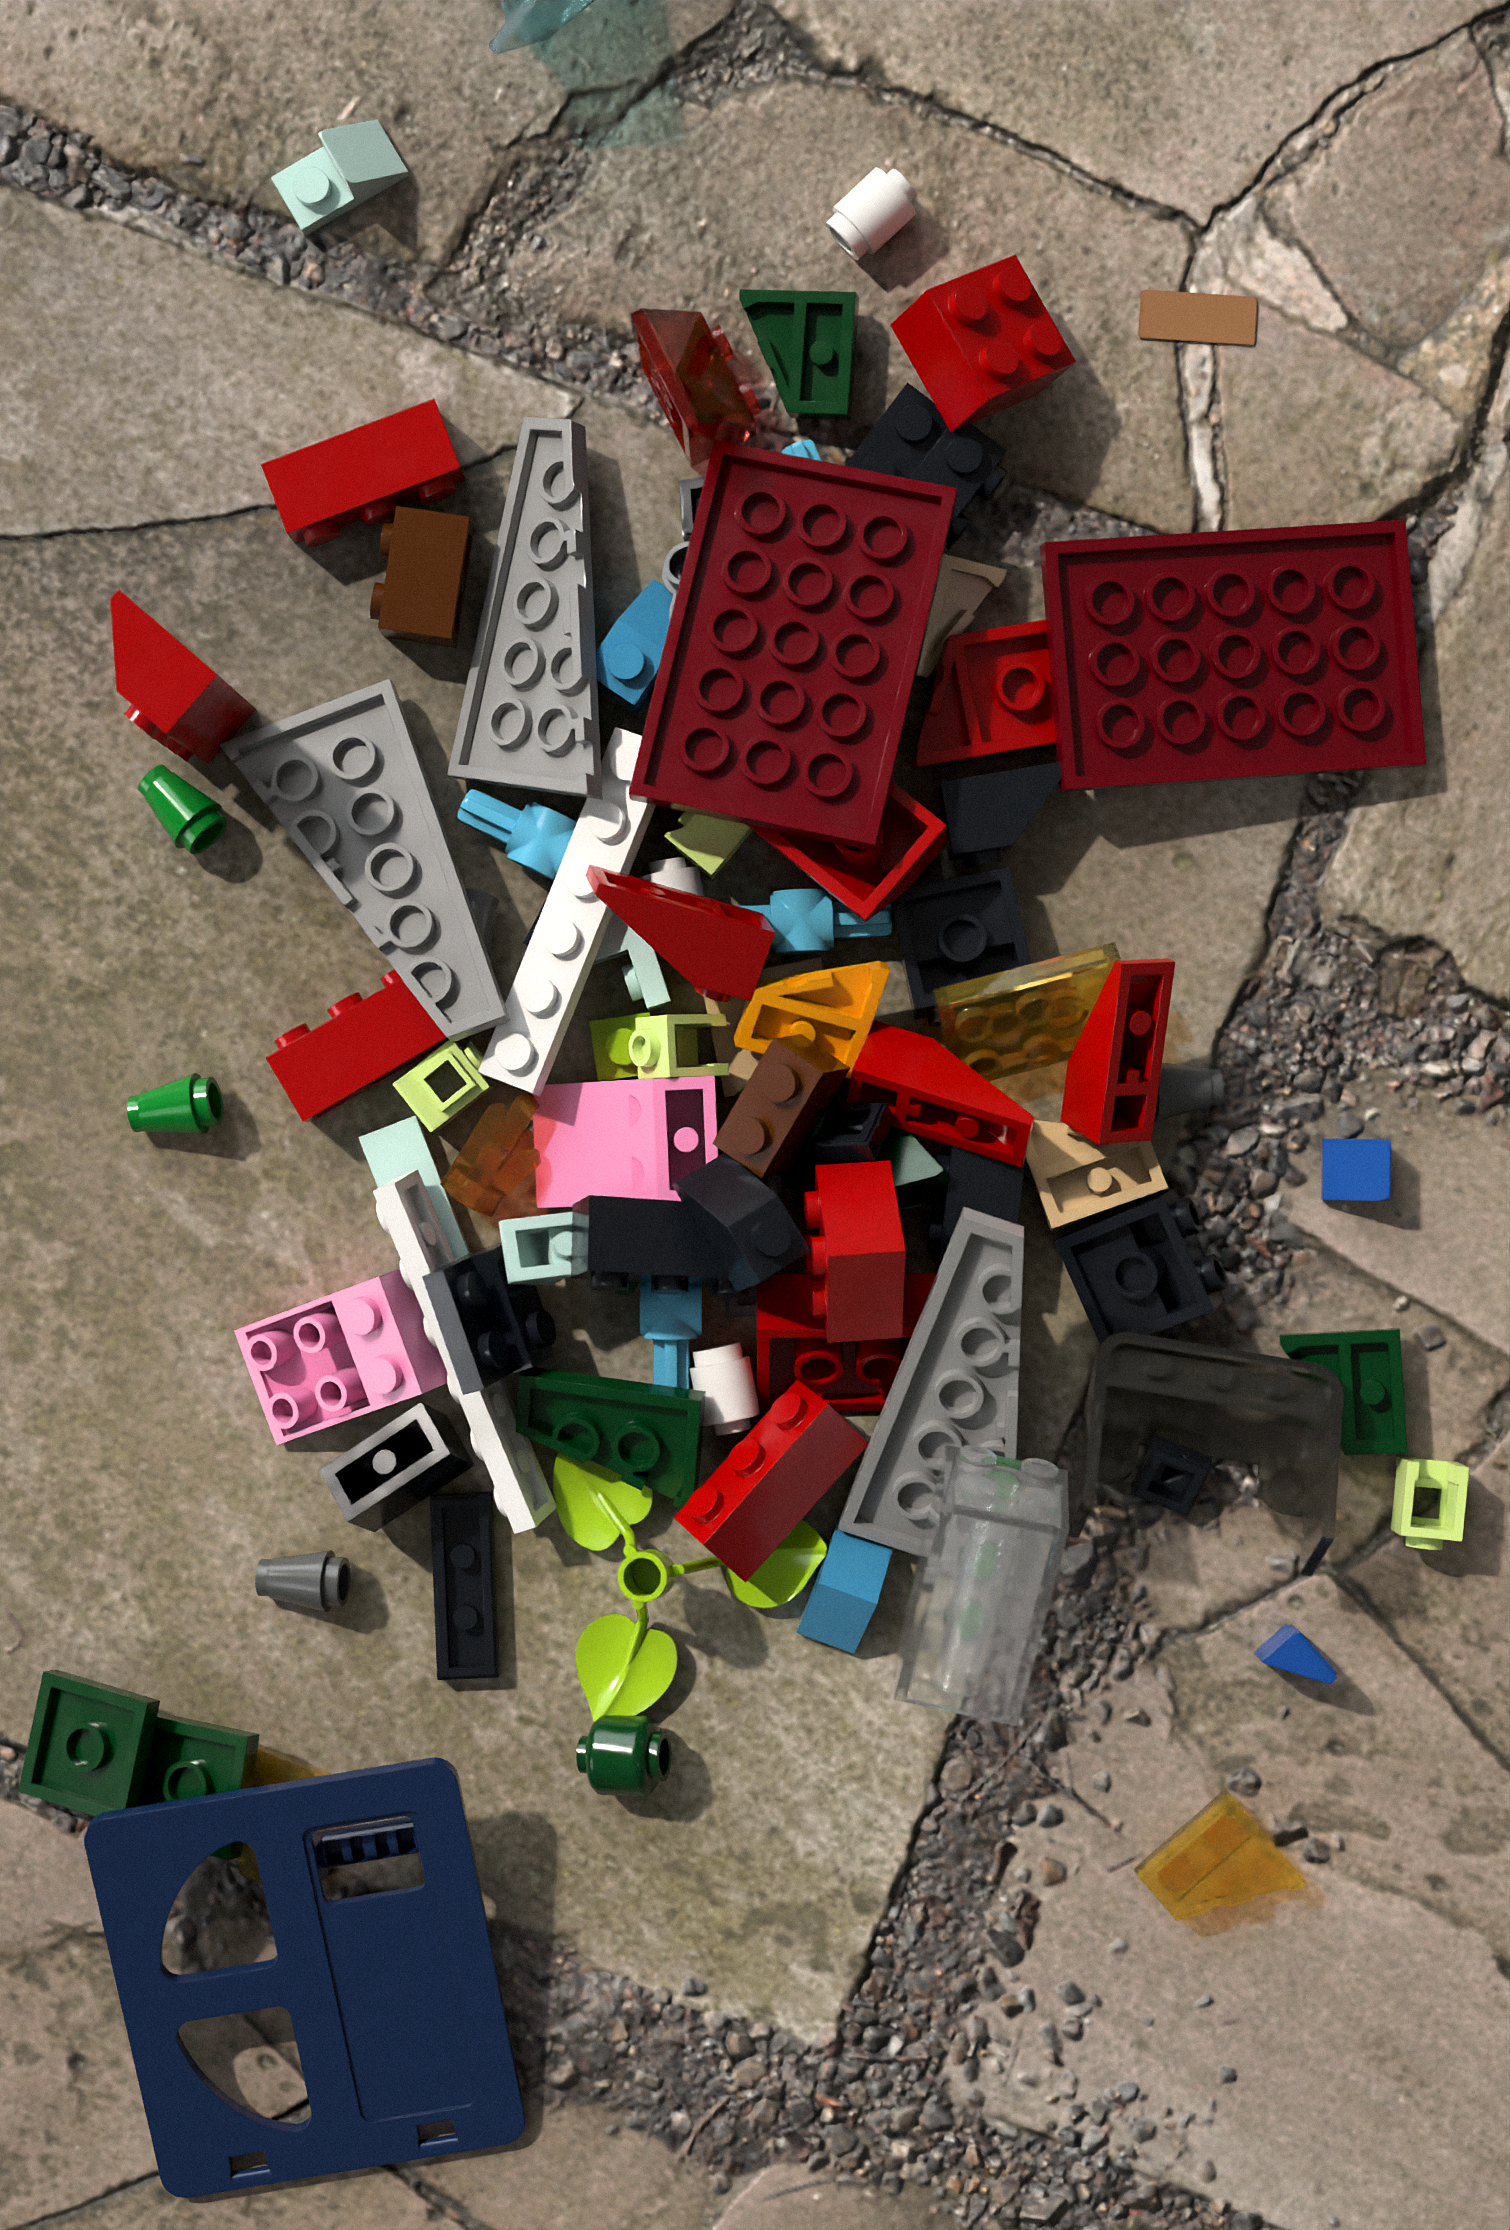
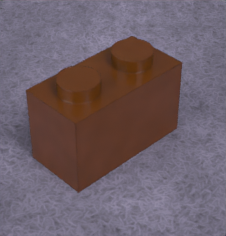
M396 506L394 523L384 522L380 538L379 557L380 559H387L388 563L385 583L375 582L373 587L370 618L379 620L378 629L385 638L457 648L475 529L470 517Z
M802 1034L773 1038L712 1144L760 1178L790 1171L850 1067Z

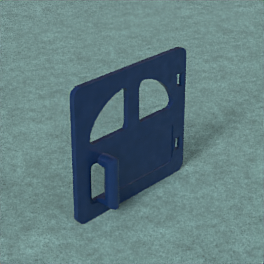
M436 1757L109 1811L101 1813L91 1820L84 1837L85 1850L162 2185L169 2193L181 2198H190L512 2143L520 2137L525 2127V2108L459 1775L456 1768L450 1762ZM235 1841L248 1844L256 1854L277 1956L268 1961L184 1975L170 1972L163 1964V1940L167 1919L180 1889L198 1865L216 1850ZM415 1853L419 1854L425 1877V1883L420 1886L337 1900L327 1899L324 1895L322 1881L328 1874V1868ZM272 2007H283L288 2010L291 2016L310 2104V2117L298 2124L285 2123L263 2117L235 2102L222 2092L199 2068L185 2047L178 2032L179 2028L189 2021ZM453 2120L455 2134L420 2140L419 2125ZM265 2151L267 2166L237 2171L232 2170L233 2156Z

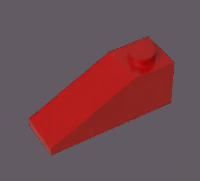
M589 864L585 876L594 894L686 980L695 986L694 989L697 993L720 1002H728L731 996L751 1001L775 935V931L763 913Z
M1169 958L1115 961L1067 1063L1060 1121L1097 1144L1152 1141L1176 963Z
M876 1020L874 1021L852 1068L846 1104L887 1102L894 1117L891 1124L892 1127L1018 1167L1023 1166L1035 1118L1032 1114L935 1039Z

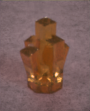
M520 1094L508 1111L503 1102L492 1103L488 1106L440 1183L454 1199L474 1211L493 1217L508 1193L541 1164L539 1151L525 1146L507 1163L524 1137V1131L540 1107L533 1094Z

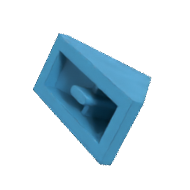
M838 1517L827 1545L826 1557L821 1562L796 1632L854 1654L877 1606L893 1547L838 1530Z

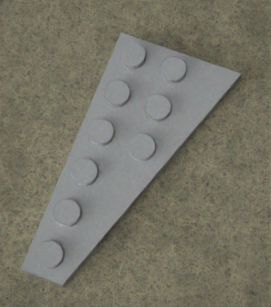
M524 417L447 775L465 781L603 800L586 427L571 419Z
M390 679L219 744L451 1042L510 1021L398 692Z
M963 1207L840 1513L838 1530L963 1571L966 1570L958 1559V1548L961 1542L974 1533H990L997 1536L1004 1543L1007 1550V1560L998 1572L982 1577L1012 1586L1014 1512L1005 1517L985 1515L975 1506L972 1494L975 1484L982 1477L989 1474L1001 1473L1016 1480L1024 1227Z

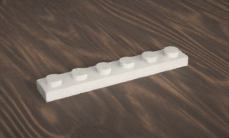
M617 727L613 731L601 762L603 800L586 799L506 1000L505 1006L510 1021L496 1026L478 1070L479 1073L539 1097L542 1094L613 915V911L594 894L585 876L588 866L591 864L629 875L656 805L630 800L628 792L642 736Z
M417 1169L398 1176L373 1191L377 1200V1217L383 1229L391 1234L401 1258L400 1271L402 1278L408 1288L415 1292L424 1314L423 1324L426 1336L430 1343L438 1348L448 1372L447 1384L450 1394L458 1404H461L471 1428L470 1438L472 1447L476 1455L482 1461H485L494 1483L496 1505L502 1515L508 1517L514 1534L537 1527L557 1506L529 1438L516 1432L517 1409L505 1379L503 1378L483 1390L463 1395L422 1278V1276L455 1261V1258Z

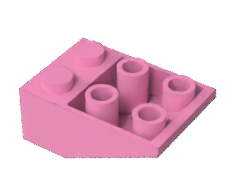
M715 1076L547 1084L544 1086L540 1097L532 1094L537 1208L573 1207L574 1203L588 1195L681 1201L672 1184L719 1156V1148L712 1144L718 1134Z
M400 1269L234 1330L276 1445L418 1396L447 1383L448 1372L438 1348L434 1347L426 1336L423 1324L424 1314L415 1292L405 1284Z

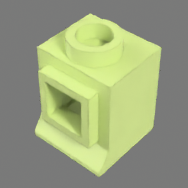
M685 811L678 819V823L682 828L666 833L664 839L666 843L695 867H699L700 871L713 880L753 830L743 823Z
M674 1014L635 1018L636 1030L632 1033L629 1040V1055L632 1062L638 1066V1079L729 1075L728 1063L699 1065L697 1029L727 1026L726 1014Z
M450 1040L392 1084L430 1133H437L494 1088L485 1075L478 1072L484 1056L476 1046L469 1041L461 1047L457 1041L451 1042ZM449 1061L467 1084L443 1102L425 1079Z
M1396 1456V1479L1391 1530L1401 1536H1406V1546L1428 1550H1443L1444 1540L1462 1542L1470 1467L1454 1461ZM1415 1486L1439 1489L1436 1518L1412 1516Z

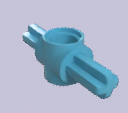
M471 789L466 794L457 816L461 823L507 844L505 849L507 859L553 881L577 824L576 821L541 804L532 802L531 805L527 804L523 811L477 789Z
M825 889L774 891L773 895H770V904L739 906L764 914L775 931L772 941V950H775V954L830 952V948L834 947V939L887 937L891 935L893 928L890 904L867 922H864L841 902H832V895Z
M640 1282V1335H644V1339H653V1384L690 1389V1339H698L699 1335H702V1286L688 1285L687 1294L665 1295L651 1293V1283Z

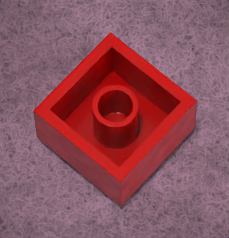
M1016 254L927 289L890 324L950 432L1038 395L1076 363L1075 358Z
M890 1160L815 1165V1191L804 1192L806 1229H814V1235H804L803 1237L811 1250L804 1255L806 1273L813 1272V1275L818 1276V1280L810 1281L812 1317L824 1318L827 1343L902 1338L906 1250Z

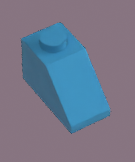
M656 579L649 583L617 619L596 651L597 689L636 715L653 692L670 623L669 608L673 596L668 592L665 585Z

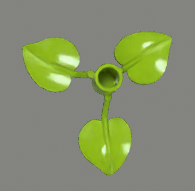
M557 1452L553 1472V1491L560 1521L565 1531L574 1541L593 1551L609 1548L617 1541L621 1534L625 1539L623 1553L626 1558L618 1569L617 1580L622 1593L633 1601L632 1607L637 1613L636 1623L628 1616L617 1613L602 1616L586 1627L579 1638L576 1648L575 1664L577 1675L588 1700L594 1722L603 1715L635 1716L649 1708L663 1696L672 1684L678 1669V1650L673 1637L659 1629H646L649 1623L647 1602L666 1595L673 1587L676 1576L726 1565L716 1556L673 1564L670 1557L662 1551L656 1549L640 1551L637 1548L636 1534L630 1525L643 1521L649 1515L654 1502V1490L644 1486L641 1491L622 1482V1475L590 1460L581 1463ZM802 1519L746 1583L727 1567L726 1582L728 1588L736 1598L751 1607L773 1608L792 1600L803 1590L817 1567L826 1557L828 1551L827 1544L816 1529Z

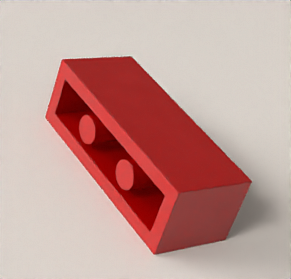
M435 399L261 464L287 534L295 544L305 541L308 547L322 545L338 538L342 534L340 527L356 521L363 520L364 525H373L386 521L395 516L396 506L420 498L423 504L444 499L456 491L454 484L466 480Z
M395 969L380 979L385 988L363 1000L360 993L356 992L337 1002L327 1010L332 1018L312 1031H310L306 1023L301 1024L274 1041L279 1050L267 1056L266 1060L303 1122H312L439 1048L449 1040L402 981L403 979Z
M797 1379L783 1395L776 1399L771 1409L747 1436L734 1446L729 1456L705 1483L692 1493L688 1502L673 1518L746 1583L869 1443L826 1401Z

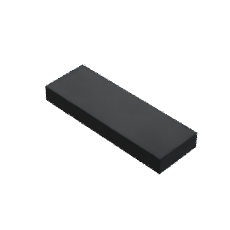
M493 1491L431 1494L430 1515L437 1680L499 1678L500 1658Z

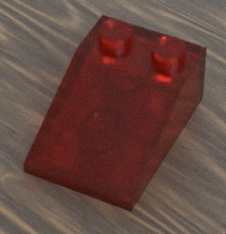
M641 308L630 314L637 361L690 467H694L710 458L714 440L740 444L756 436V420L754 416L762 413L748 381L745 379L737 383L726 363L734 359V354L719 324L709 329L702 313L698 311Z

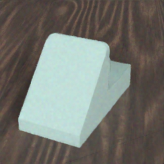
M378 119L325 129L319 132L318 135L323 145L322 148L271 177L304 236L409 176L408 170Z
M613 912L593 965L629 954L632 963L621 968L632 1002L644 998L649 1011L672 1004L655 950Z
M573 1212L508 1219L499 1222L508 1284L553 1285L564 1278L571 1277Z

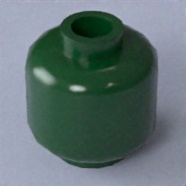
M603 1715L592 1724L588 1736H581L578 1741L576 1752L578 1770L580 1773H587L591 1787L600 1795L648 1796L656 1789L659 1781H666L671 1767L672 1751L669 1735L667 1732H661L656 1721L648 1716Z

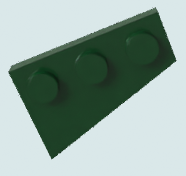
M533 1367L522 1370L519 1374L516 1432L581 1463L588 1460L622 1475L621 1481L641 1491L646 1486L674 1499L673 1506L681 1509L688 1502L692 1493L699 1488L706 1391Z

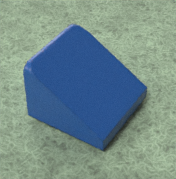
M1322 1139L1321 1200L1390 1201V1139Z
M1286 1623L1254 1653L1263 1663L1328 1684H1332L1337 1679L1335 1676L1337 1672L1292 1624L1288 1625Z

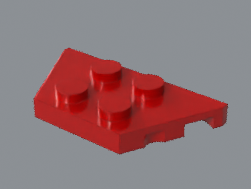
M1046 619L950 635L944 640L911 760L913 770L1056 745Z

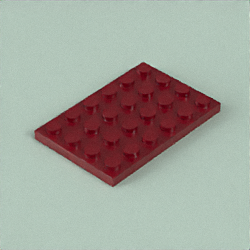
M714 440L628 792L630 800L876 851L957 501V488Z
M1406 520L1044 542L1040 546L1057 760L1060 762L1061 779L1059 780L1060 792L1411 768L1426 764Z

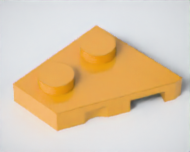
M874 961L758 981L751 1001L746 1000L733 1038L735 1046L764 1054L773 1038L802 1034L850 1067L845 1077L851 1079L852 1068L868 1036L890 973L888 964Z

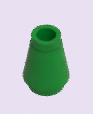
M162 764L154 767L141 779L138 791L145 797L146 802L176 848H186L193 855L199 854L214 844L223 834L227 826V820L221 815L222 806L176 773L171 772L165 765Z
M197 1073L143 1092L140 1095L130 1096L127 1100L128 1120L132 1130L136 1133L146 1131L206 1134L211 1126L220 1125L223 1121V1099L217 1081L213 1077L201 1078Z

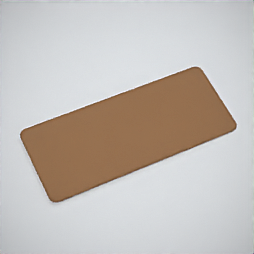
M1143 290L1140 296L1138 336L1148 339L1253 345L1255 343L1258 301L1256 297Z

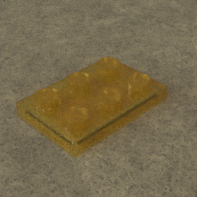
M1115 942L934 989L944 1047L989 1082L1068 1061L1115 961L1121 960Z

